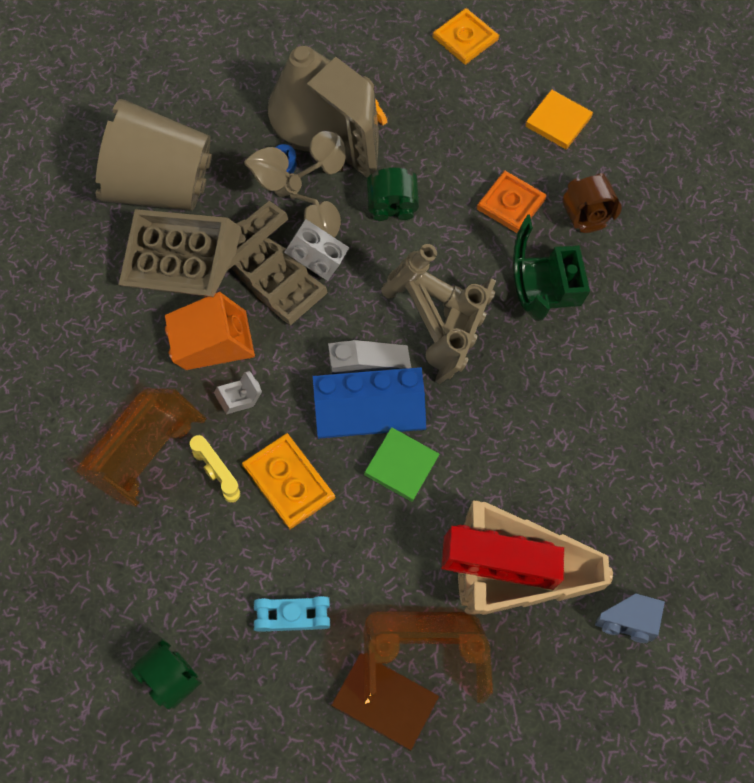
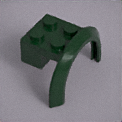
M528 214L521 224L515 240L513 254L514 281L517 296L523 309L535 321H541L546 317L550 308L582 306L590 293L580 245L554 247L550 257L525 259L527 240L533 229L531 217Z

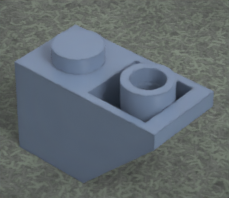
M634 594L601 613L596 620L595 626L602 627V631L607 634L619 635V633L630 635L633 641L648 643V641H653L659 634L665 601Z

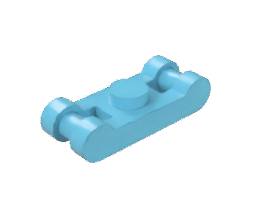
M320 596L305 599L254 600V610L257 611V620H254V630L261 632L330 628V618L327 617V608L330 607V598ZM315 609V618L307 619V610ZM269 611H277V620H269Z

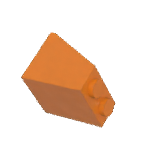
M221 292L215 293L214 297H206L165 315L167 325L165 326V332L170 343L169 356L173 363L185 370L255 357L246 310Z

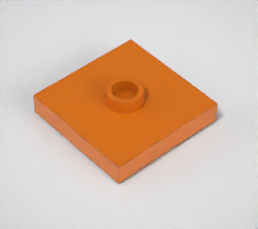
M504 170L477 204V210L518 233L526 216L530 214L532 218L546 200L547 195Z

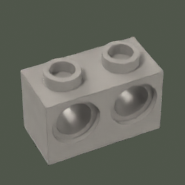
M305 219L284 253L328 281L340 265L349 247Z

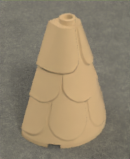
M473 500L464 524L472 530L482 532L492 530L503 536H523L529 541H549L554 543L555 546L565 547L564 580L554 590L458 572L460 601L462 605L468 606L465 607L467 614L485 615L519 606L527 607L553 599L562 601L604 590L612 582L613 571L609 567L607 555L564 534L558 535L527 519L523 520L491 504Z

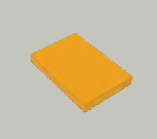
M288 433L242 462L246 472L289 530L335 499L334 493Z

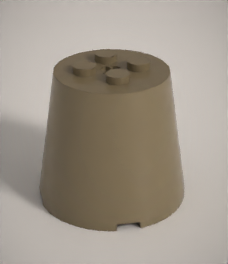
M119 99L113 107V113L116 116L113 122H107L99 152L96 183L101 184V189L96 191L97 199L103 202L193 211L198 197L201 193H204L207 181L204 176L206 168L209 169L212 154L209 153L210 136L132 102Z

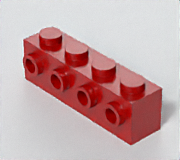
M466 525L451 526L444 536L441 569L554 590L564 580L565 547L555 546L554 543L549 541L534 542L527 540L523 536L508 537L499 535L498 532L492 530L482 532L472 530Z

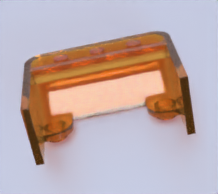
M144 389L134 398L77 468V472L119 503L137 507L140 503L135 499L139 493L137 477L169 438L185 436L189 432L192 422L204 423L207 418L176 389Z
M374 612L367 617L363 629L365 703H371L376 695V664L392 662L399 653V644H459V652L462 658L469 663L476 664L478 703H484L493 694L490 644L476 615L467 614L466 612Z

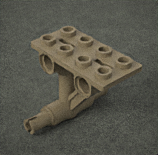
M424 244L419 251H413L404 258L400 265L388 275L387 282L382 285L384 287L381 288V292L386 298H393L397 293L408 290L434 341L426 350V360L431 366L439 370L435 382L441 384L446 379H451L456 372H461L468 362L467 352L473 347L478 337L475 334L477 327L483 323L486 317L485 307L492 301L495 295L493 287L496 280L490 278L482 286L471 284L464 290L456 285L451 286L426 272L429 269V263L436 258L437 251L434 246ZM430 295L443 302V306H445L444 316L446 317L444 323Z

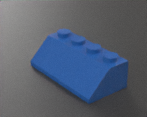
M422 367L313 376L318 439L388 433L391 427L400 432L426 430Z

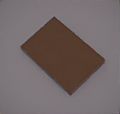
M360 653L331 707L411 752L439 695Z

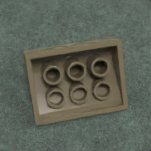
M135 209L119 285L214 297L236 254L241 227L226 217Z

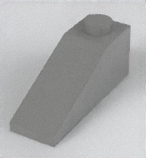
M359 340L328 343L331 375L411 368L407 345Z

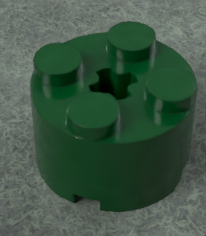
M393 167L378 170V175L373 178L372 174L368 176V210L373 214L374 220L385 221L390 216H398L401 220H410L414 217L413 213L419 208L418 181L415 173L412 176L407 173V169Z
M161 638L134 663V667L130 671L141 684L145 682L152 688L149 695L160 707L164 705L170 710L171 708L175 709L202 684V681L197 679L199 677L178 652L172 653L169 648L172 645L164 638Z

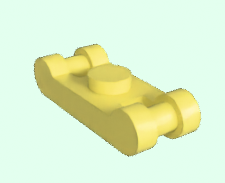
M200 435L194 436L190 440V447L194 458L203 460L206 463L203 467L212 481L217 478L220 482L225 500L230 503L236 502L240 498L237 481L207 440Z

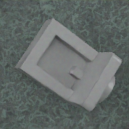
M250 371L244 372L240 381L218 386L214 391L226 414L253 407L262 393L259 382L255 380Z

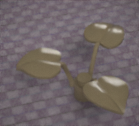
M322 131L313 136L310 142V153L318 162L297 174H289L286 171L289 166V160L283 151L275 147L258 150L244 161V164L251 170L256 180L265 189L274 191L280 197L290 195L291 199H300L312 203L313 205L306 207L304 218L332 237H336L341 225V218L337 208L331 202L324 201L319 204L317 199L297 193L302 186L300 179L302 176L316 170L320 166L329 175L337 173L343 167L346 151L344 143L337 133Z

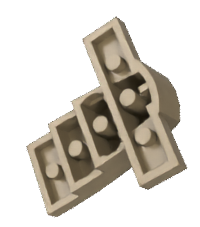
M268 201L248 219L236 223L241 227L237 251L228 270L231 268L269 309L291 326L328 292L326 286L308 274L305 266L284 253L286 250L284 247L267 238L288 220L285 211L271 201Z

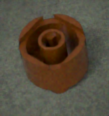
M603 173L584 179H573L568 183V190L564 194L562 201L575 229H580L582 233L602 230L607 227V221L611 218L615 221L620 215L622 205L609 180Z

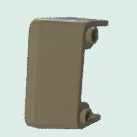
M335 57L307 83V87L345 115L349 137L344 142L346 151L345 161L368 178L369 175H373L377 171L379 128L375 92L373 90L374 84L368 77H362Z

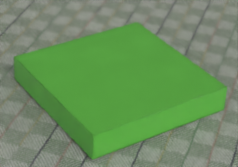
M391 427L364 475L413 502L439 457V453Z

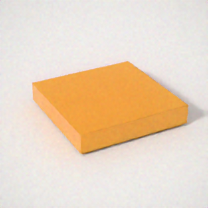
M465 8L435 30L432 37L466 65L495 43L499 35Z
M551 90L526 121L525 127L567 150L591 119L593 112Z

